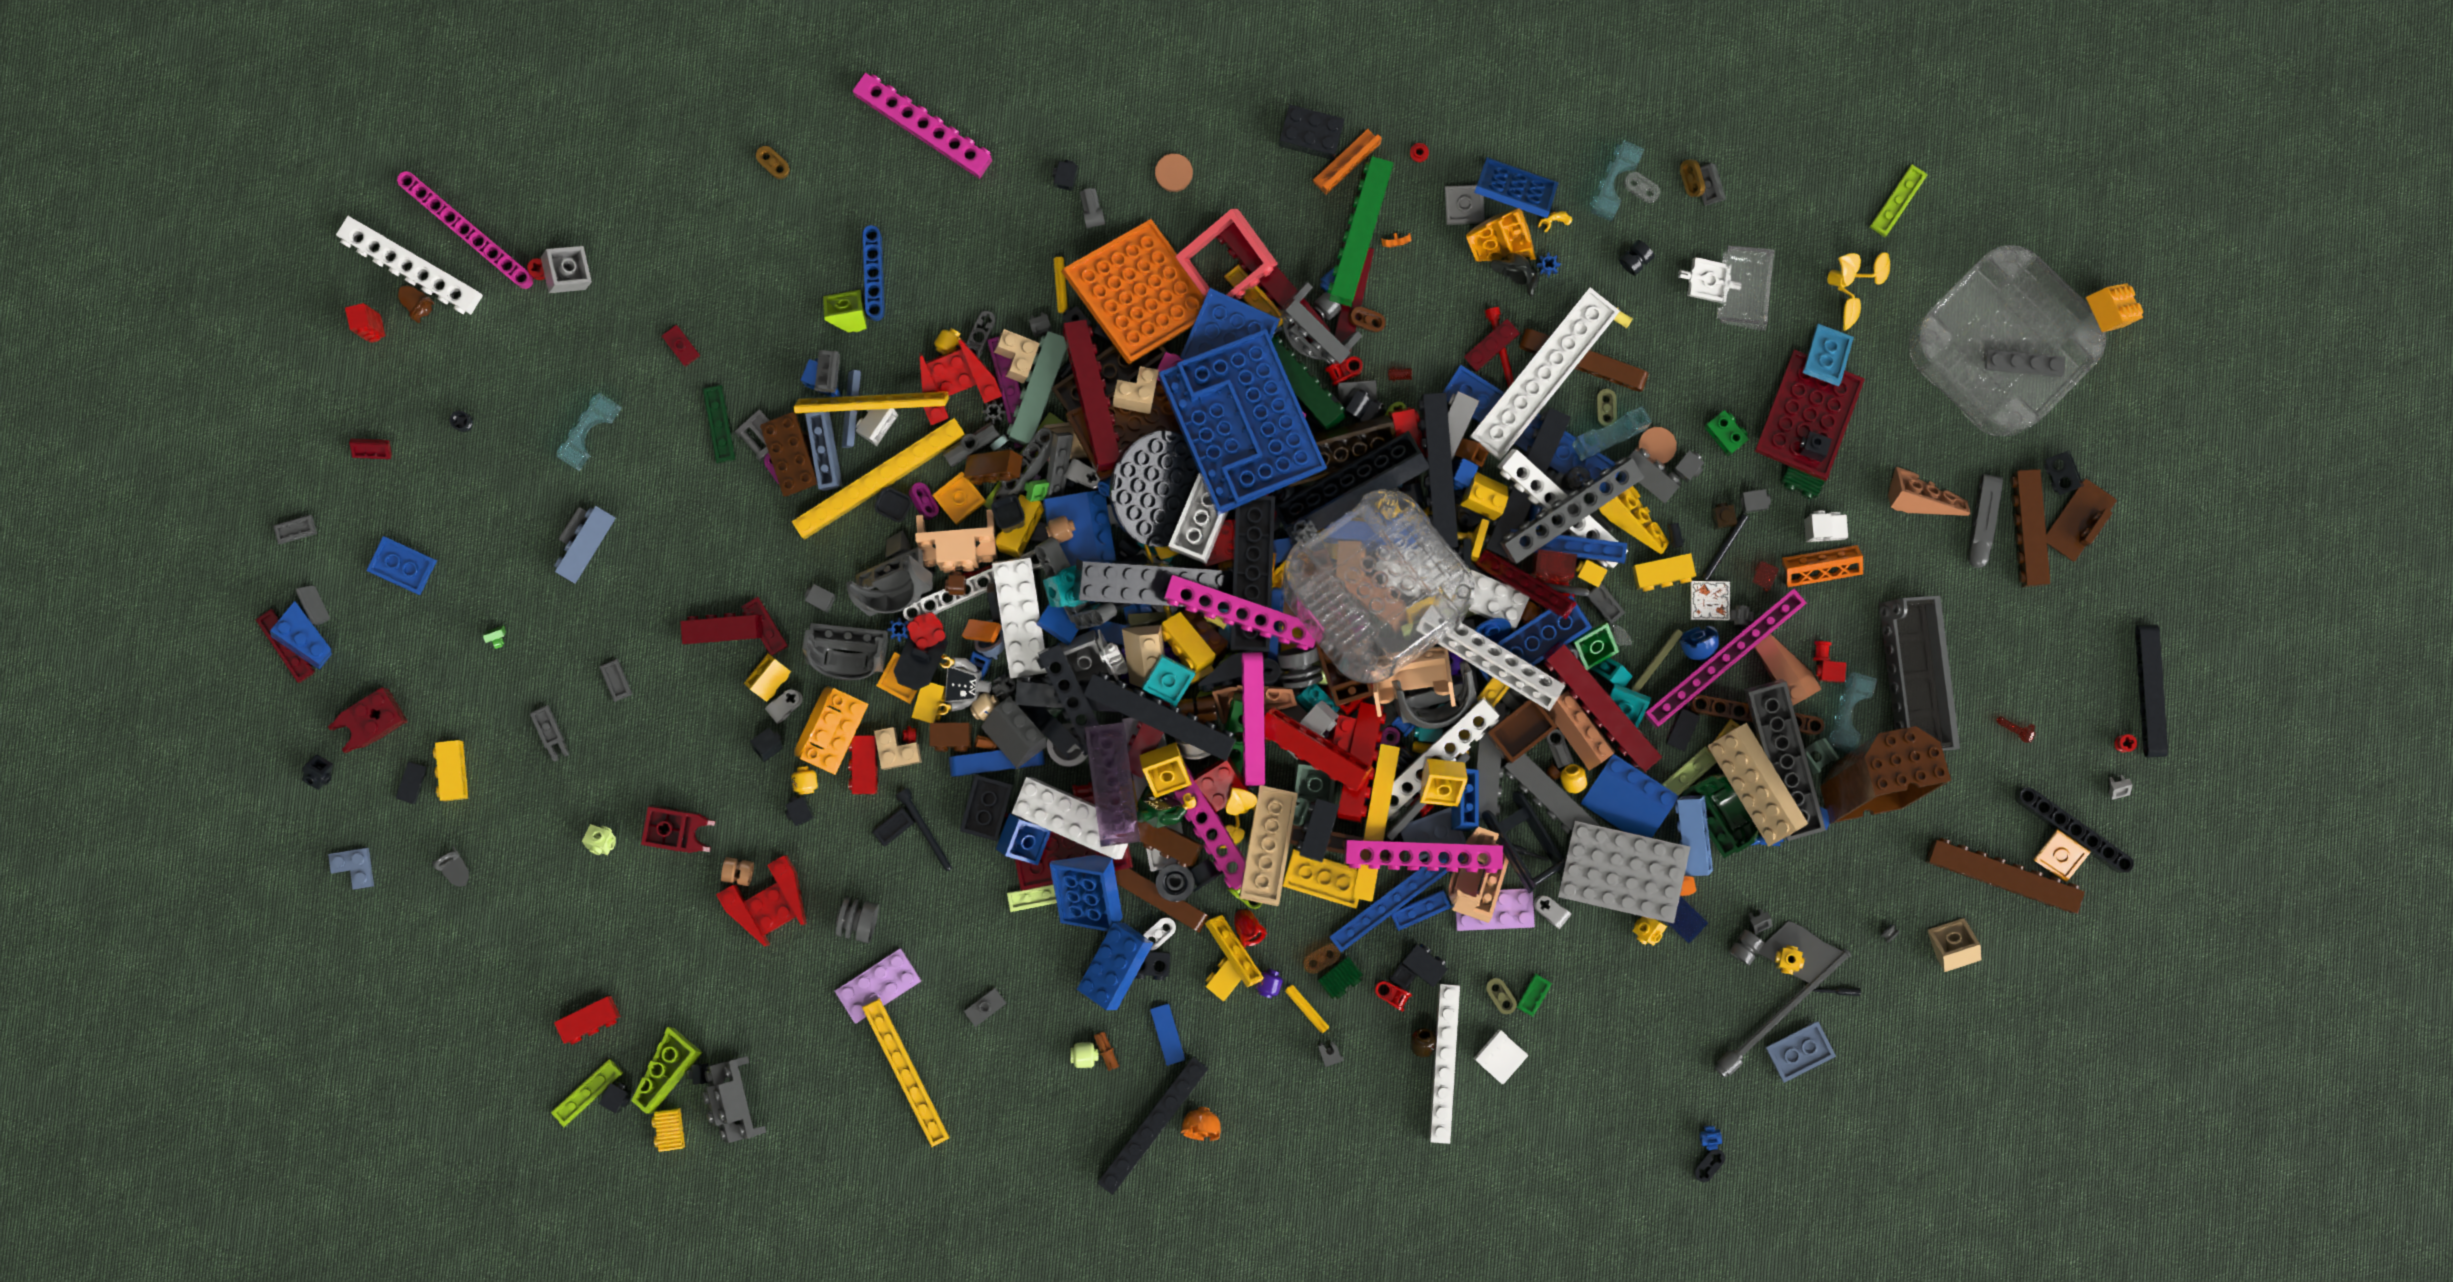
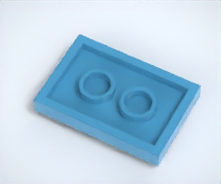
M1818 324L1814 331L1803 373L1839 386L1854 337Z

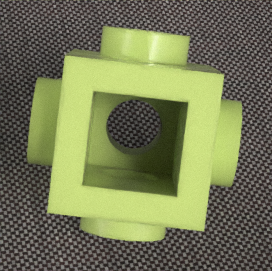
M590 824L582 842L587 849H590V852L596 855L601 853L608 855L615 846L616 838L610 828L605 826L597 827Z

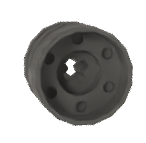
M1314 646L1312 649L1308 648L1307 651L1295 647L1277 654L1280 668L1289 669L1281 674V678L1285 679L1282 682L1284 688L1308 687L1323 680V675L1317 673L1321 671V666L1312 665L1319 660L1317 646Z
M846 896L838 911L836 936L842 937L846 929L845 938L849 939L853 931H856V941L869 944L875 930L879 904L866 901L862 909H860L859 899H855L851 907L852 898Z

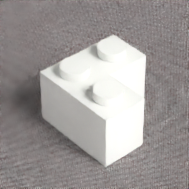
M1814 511L1813 514L1804 519L1806 542L1836 541L1848 538L1847 516L1841 515L1840 512L1825 514V511Z

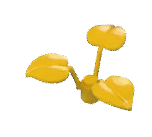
M1882 252L1877 256L1874 262V273L1856 274L1859 271L1861 261L1860 256L1855 253H1849L1838 258L1841 271L1831 270L1829 272L1828 284L1838 286L1839 291H1843L1850 297L1846 300L1844 306V331L1857 321L1861 311L1860 299L1855 298L1854 294L1844 287L1849 286L1855 277H1875V284L1884 283L1890 272L1888 253Z
M1232 788L1225 809L1228 814L1235 815L1236 824L1235 826L1226 825L1225 828L1237 845L1242 841L1245 834L1244 830L1239 828V814H1244L1251 808L1255 810L1257 798L1249 791Z

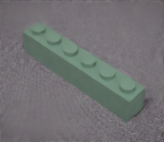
M1049 331L1046 337L1042 336L1039 347H1042L1040 354L1036 353L1033 361L1035 365L1034 370L1029 372L1026 379L1029 384L1027 389L1023 388L1020 395L1022 400L1021 406H1016L1013 417H1016L1014 424L1010 423L1007 434L1010 435L1009 441L1027 447L1038 430L1052 391L1051 388L1054 386L1057 373L1067 350L1064 337Z

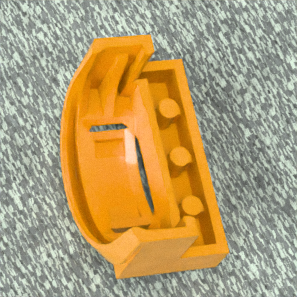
M826 686L794 750V755L835 775L869 704L833 687ZM830 705V706H832V707H834V708L840 710V712H838V711H836V710H834V709H832V708H829V707H827V706ZM811 743H814L824 749H820L816 746L811 745Z

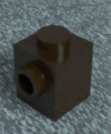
M1728 503L1717 504L1716 508L1711 511L1714 530L1732 527L1737 524L1734 505L1728 506Z

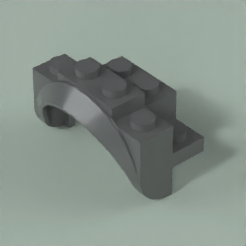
M917 547L856 574V583L849 581L846 583L848 595L854 605L870 617L877 613L899 612L921 600V594L933 590L932 573L923 567V550Z
M748 1056L706 1067L705 1078L709 1085L703 1088L702 1099L704 1104H707L709 1110L706 1112L708 1122L712 1123V1126H719L721 1128L719 1129V1135L725 1143L748 1139L766 1133L765 1126L753 1128L738 1068L740 1065L749 1063ZM725 1078H729V1082L723 1083ZM739 1120L740 1124L737 1125L734 1123L735 1121Z

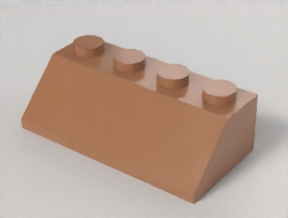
M1569 689L1559 696L1550 711L1545 710L1590 771L1613 755L1615 750L1590 715L1581 707V703L1575 700L1568 692L1570 691Z

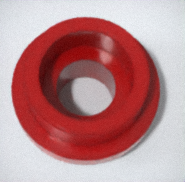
M1417 143L1411 147L1410 156L1415 162H1424L1428 158L1429 150L1426 145ZM1420 149L1423 151V154L1418 155L1416 151Z
M907 726L906 730H903L902 739L906 741V744L915 743L916 728Z

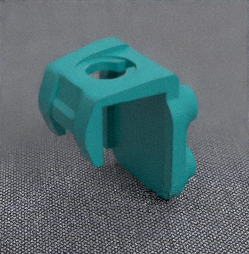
M1076 565L1062 569L1057 575L1043 580L1051 607H1075L1090 602L1073 597Z

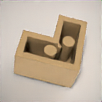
M1004 329L999 336L994 353L1012 359L1005 377L1024 383L1028 378L1040 343Z
M1140 366L1137 383L1117 380L1112 406L1150 414L1159 370Z
M892 727L874 731L882 770L922 763L919 744L911 743L899 746L896 728Z

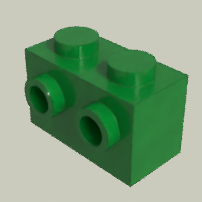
M1724 410L1704 428L1725 454L1730 456L1749 439L1745 429L1739 428L1735 423L1736 419L1734 416Z

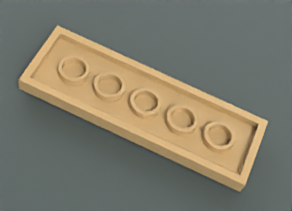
M1262 785L1258 787L1257 803L1254 810L1239 898L1274 906L1279 905L1298 793Z

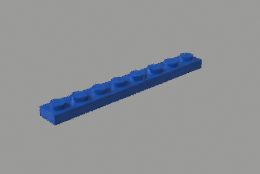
M1441 852L1438 855V859L1441 863H1445L1448 856L1445 852ZM1460 853L1458 855V861L1461 863L1463 860H1465V858ZM1421 867L1332 934L1330 939L1339 951L1343 952L1449 871H1446V867H1439V871H1427V867Z

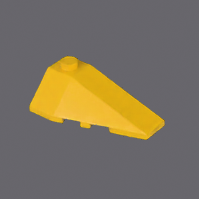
M1631 486L1599 508L1602 515L1606 516L1610 522L1658 553H1664L1669 541L1656 522H1652L1648 514L1650 510L1648 507H1643L1638 499L1641 496L1634 486Z

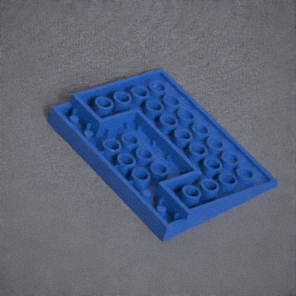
M1267 329L1178 362L1176 366L1159 372L1158 377L1217 516L1327 468Z

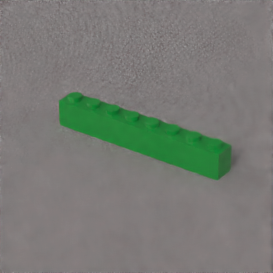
M1372 156L1370 163L1366 162L1363 173H1366L1365 180L1361 179L1358 190L1361 191L1360 197L1356 196L1354 201L1355 214H1350L1348 224L1351 225L1350 231L1346 230L1343 241L1346 244L1345 248H1340L1338 259H1341L1339 265H1335L1332 276L1336 278L1334 283L1330 282L1327 293L1330 294L1329 301L1352 306L1394 162Z

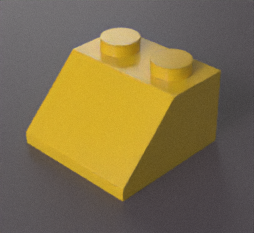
M1476 472L1470 487H1466L1460 505L1495 521L1504 512L1509 498L1508 487Z
M1176 742L1139 755L1142 770L1155 798L1192 785Z
M1427 758L1422 772L1420 803L1458 807L1468 780L1465 762Z

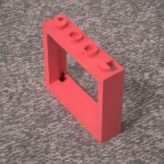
M1230 209L1175 256L1205 298L1210 287L1189 259L1233 222L1257 253L1263 264L1226 295L1237 300L1241 299L1249 287L1257 286L1260 283L1259 279L1270 275L1274 270L1273 267L1278 264L1239 209Z

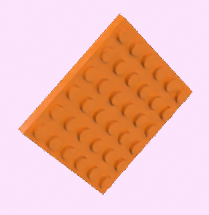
M1152 219L1066 266L1061 271L1128 364L1193 327L1205 300L1203 294L1175 257L1177 253Z

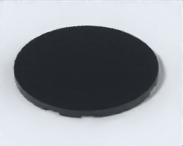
M1153 431L1141 435L1122 451L1114 465L1109 488L1113 514L1123 531L1132 539L1144 545L1153 547L1169 545L1199 474L1183 435L1172 431Z

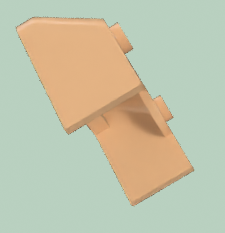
M1432 647L1382 654L1372 658L1373 692L1378 717L1382 716L1381 704L1390 703L1395 699L1392 681L1400 680L1403 691L1434 687V692L1438 695L1445 696L1450 694L1452 707L1456 706L1449 654L1446 648Z

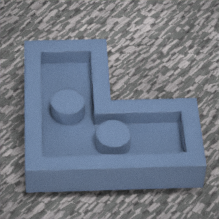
M369 848L328 854L331 873L350 871L352 888L354 890L374 886Z

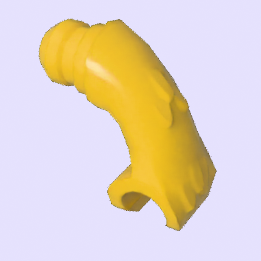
M1567 211L1553 212L1548 215V218L1540 220L1538 228L1541 224H1545L1547 228L1544 232H1547L1551 227L1552 221L1557 220L1565 225H1569L1573 219L1566 213Z

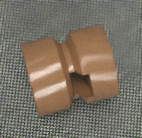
M726 857L722 867L721 881L728 883L736 881L739 885L749 886L753 876L754 862L746 860L739 862L736 858Z

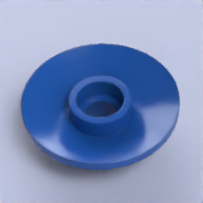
M1494 618L1481 623L1476 627L1475 631L1491 641L1497 642L1509 634L1511 624L1506 619Z

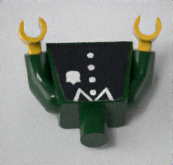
M1146 786L1137 803L1138 812L1136 813V820L1139 823L1147 822L1155 828L1175 825L1181 822L1188 808L1191 809L1196 806L1195 797H1191L1190 793H1186L1183 796L1184 804L1167 794L1155 798L1150 786Z

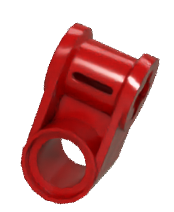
M1353 356L1345 359L1341 364L1328 366L1325 368V371L1329 373L1333 381L1332 386L1334 387L1338 383H1344L1358 376L1362 372L1363 364L1360 358ZM1352 362L1359 364V368L1355 371L1350 370L1348 367Z
M1380 980L1374 985L1375 995L1387 1001L1388 1004L1404 1011L1403 1007L1408 998L1412 996L1411 993L1384 980ZM1382 984H1386L1388 987V992L1384 995H1380L1378 992V988Z

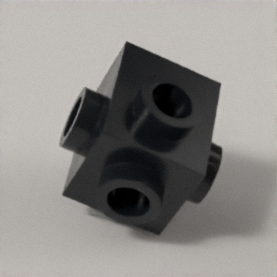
M316 754L304 765L302 781L319 790L332 779L333 763Z

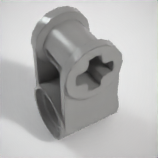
M1073 458L1064 474L1066 478L1091 489H1097L1098 483L1102 481L1093 468ZM1095 476L1097 480L1091 482L1089 478Z
M787 690L772 701L765 710L779 724L801 705L803 696L799 691ZM790 695H796L794 698L795 702L790 701Z
M1541 895L1534 900L1536 911L1559 930L1571 916L1568 910L1548 896ZM1547 900V908H1540V901Z

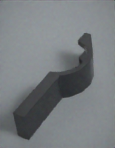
M1019 705V708L1040 732L1067 758L1070 757L1067 751L1074 744L1079 748L1082 746L1044 707Z

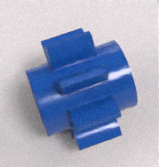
M1548 252L1545 258L1543 256L1539 257L1542 263H1537L1536 267L1541 269L1540 275L1544 273L1549 278L1552 272L1554 274L1558 273L1555 267H1560L1561 263L1556 262L1557 255L1552 257ZM1550 262L1552 264L1551 267L1546 268L1545 264Z
M898 618L896 623L891 621L892 628L887 629L893 633L890 638L898 637V642H901L904 637L909 639L907 636L909 632L907 625L909 622L905 621L903 624L901 618ZM897 626L903 627L902 630L904 632L902 634L897 633Z
M1713 1125L1704 1126V1131L1699 1133L1701 1146H1706L1707 1150L1718 1149L1717 1144H1722L1720 1129L1715 1130Z

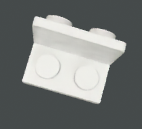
M1499 1029L1473 1059L1501 1084H1504L1528 1055Z

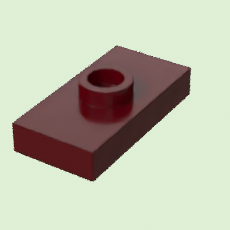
M675 325L662 335V338L685 367L700 357V354L678 325Z
M351 438L349 441L352 458L391 459L392 457L389 440Z

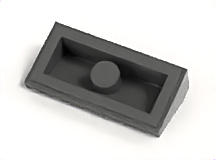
M1710 163L1700 167L1705 182V191L1701 195L1704 205L1707 206L1726 200L1716 165Z
M1376 380L1338 383L1337 385L1338 400L1341 404L1345 403L1353 390L1359 391L1360 389L1366 391L1373 402L1377 400Z
M578 507L560 535V541L568 544L570 540H575L577 535L574 533L580 524H585L587 511Z
M315 586L296 589L297 595L312 624L320 625L330 620Z

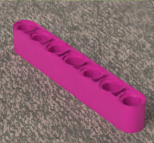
M1262 652L1242 653L1244 785H1265Z

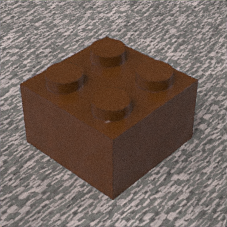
M930 723V747L934 748L936 752H948V748H954L956 752H967V748H972V725L970 723Z

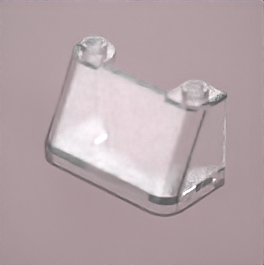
M1728 246V251H1724L1723 263H1726L1722 308L1718 307L1717 319H1720V323L1766 331L1775 249Z

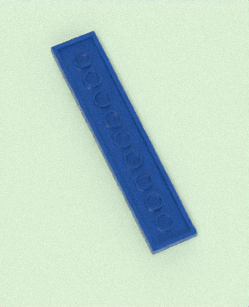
M1462 365L1459 366L1443 393H1446L1447 403H1449L1453 393L1457 395L1458 391L1479 400L1472 419L1478 423L1484 420L1505 394ZM1536 415L1513 445L1524 452L1528 445L1532 447L1535 440L1532 439L1533 433L1536 428L1540 429L1543 423L1539 421L1541 415ZM1565 431L1549 468L1557 473H1567L1568 480L1582 488L1585 481L1590 478H1597L1600 476V471L1607 467L1610 469L1616 464ZM1604 482L1599 487L1601 492H1604L1606 489Z

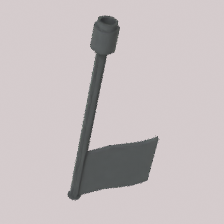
M1786 922L1765 942L1760 952L1755 953L1775 963L1776 952L1781 948H1786L1787 945L1798 947V951L1803 952L1802 957L1805 960L1803 968H1799L1798 972H1793V976L1808 982V984L1738 1050L1732 1051L1729 1049L1716 1061L1717 1064L1714 1066L1715 1070L1723 1078L1731 1076L1743 1064L1741 1060L1744 1054L1848 957L1851 958L1849 950L1842 949L1841 951L1823 942L1804 927L1793 922ZM1789 956L1788 961L1793 963L1794 957Z

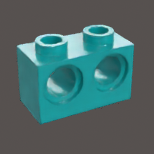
M1316 683L1304 687L1295 696L1296 702L1307 713L1321 700L1336 713L1340 709Z

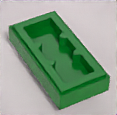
M1535 973L1516 1008L1534 1017L1552 983Z

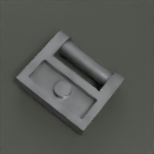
M760 409L734 433L737 437H741L756 454V458L762 461L769 453L767 446L762 450L746 432L751 428L766 445L760 425L769 422V419Z

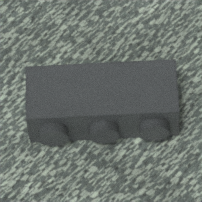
M1636 447L1628 458H1633L1644 476L1639 483L1663 503H1666L1680 487V478L1675 473L1666 471L1664 464L1659 460L1654 461L1650 458V453L1646 449Z

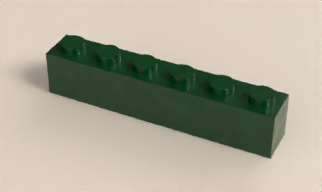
M1277 335L1273 336L1271 341L1297 400L1326 431L1332 430L1345 419L1343 412L1345 409L1338 401L1335 403L1331 399L1332 395L1326 388L1322 389L1319 386L1320 382L1314 375L1310 376L1306 372L1308 369L1301 361L1298 363L1294 359L1296 357L1289 348L1285 349L1282 346V340Z

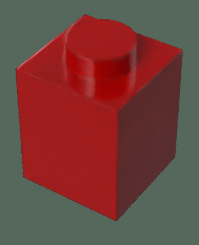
M1824 660L1819 662V665L1816 666L1818 681L1845 682L1846 663Z

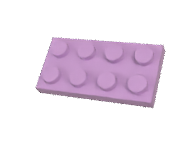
M1526 889L1500 890L1493 916L1489 923L1455 911L1456 931L1535 927L1533 891L1529 894Z
M900 948L835 990V993L856 1024L866 1018L862 1009L863 1006L879 998L883 1005H886L922 980Z

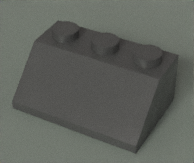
M1010 696L994 707L981 726L983 731L1016 769L1047 747L1045 736L1019 706L1015 705Z

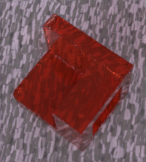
M1760 561L1755 569L1756 574L1752 582L1764 587L1763 590L1769 591L1779 568Z

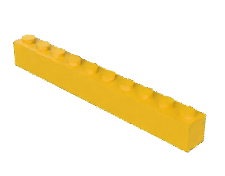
M953 418L793 520V525L804 540L882 491L883 488L890 486L962 440L965 433L955 418Z

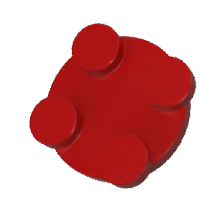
M933 612L920 614L907 625L912 641L921 650L934 646L945 638L942 623Z

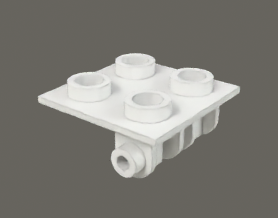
M1099 629L1097 643L1101 649L1099 652L1100 658L1103 663H1107L1106 667L1109 674L1114 675L1117 681L1119 674H1126L1128 672L1127 663L1117 645L1113 643L1107 644Z

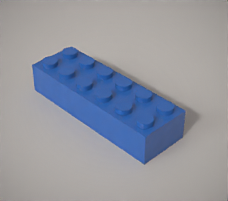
M1570 594L1569 596H1567L1568 598H1570V599H1572L1573 601H1575V599L1573 598V596H1572L1571 594ZM1576 602V606L1566 620L1547 609L1496 644L1534 666L1544 659L1543 655L1559 641L1567 645L1590 630L1592 625ZM1480 669L1487 682H1489L1492 676Z

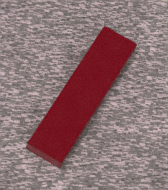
M270 609L257 618L256 622L297 683H301L316 672L310 663L271 637L270 630L280 618L274 609Z

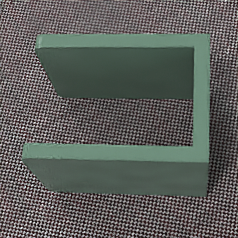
M1826 738L1818 739L1804 749L1812 774L1820 773L1822 767L1831 761L1839 759V756ZM1813 751L1820 753L1821 759L1819 762H1815L1810 754Z

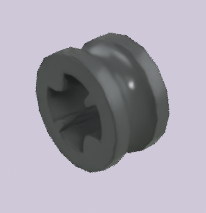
M1894 924L1887 927L1880 934L1881 937H1885L1886 943L1893 940L1900 933L1899 930L1894 929Z

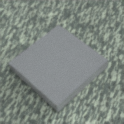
M1477 185L1445 186L1446 225L1480 224L1485 221L1484 197L1474 193Z

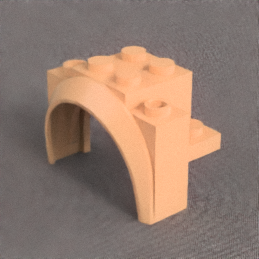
M986 510L987 528L926 532L923 515H917V533H915L918 547L923 550L924 567H934L937 564L940 571H944V573L962 569L963 571H974V568H979L980 562L987 563L992 562L993 559H998L995 542L996 525L992 510ZM976 541H979L980 544L976 547Z

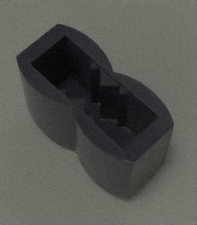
M1362 389L1359 391L1353 390L1343 405L1344 412L1357 422L1385 416L1387 413L1383 409L1384 405L1377 400L1373 402L1369 398L1370 395Z

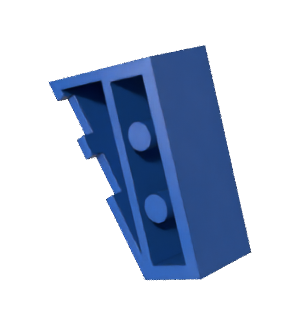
M295 601L270 630L273 639L319 670L332 655L331 648Z

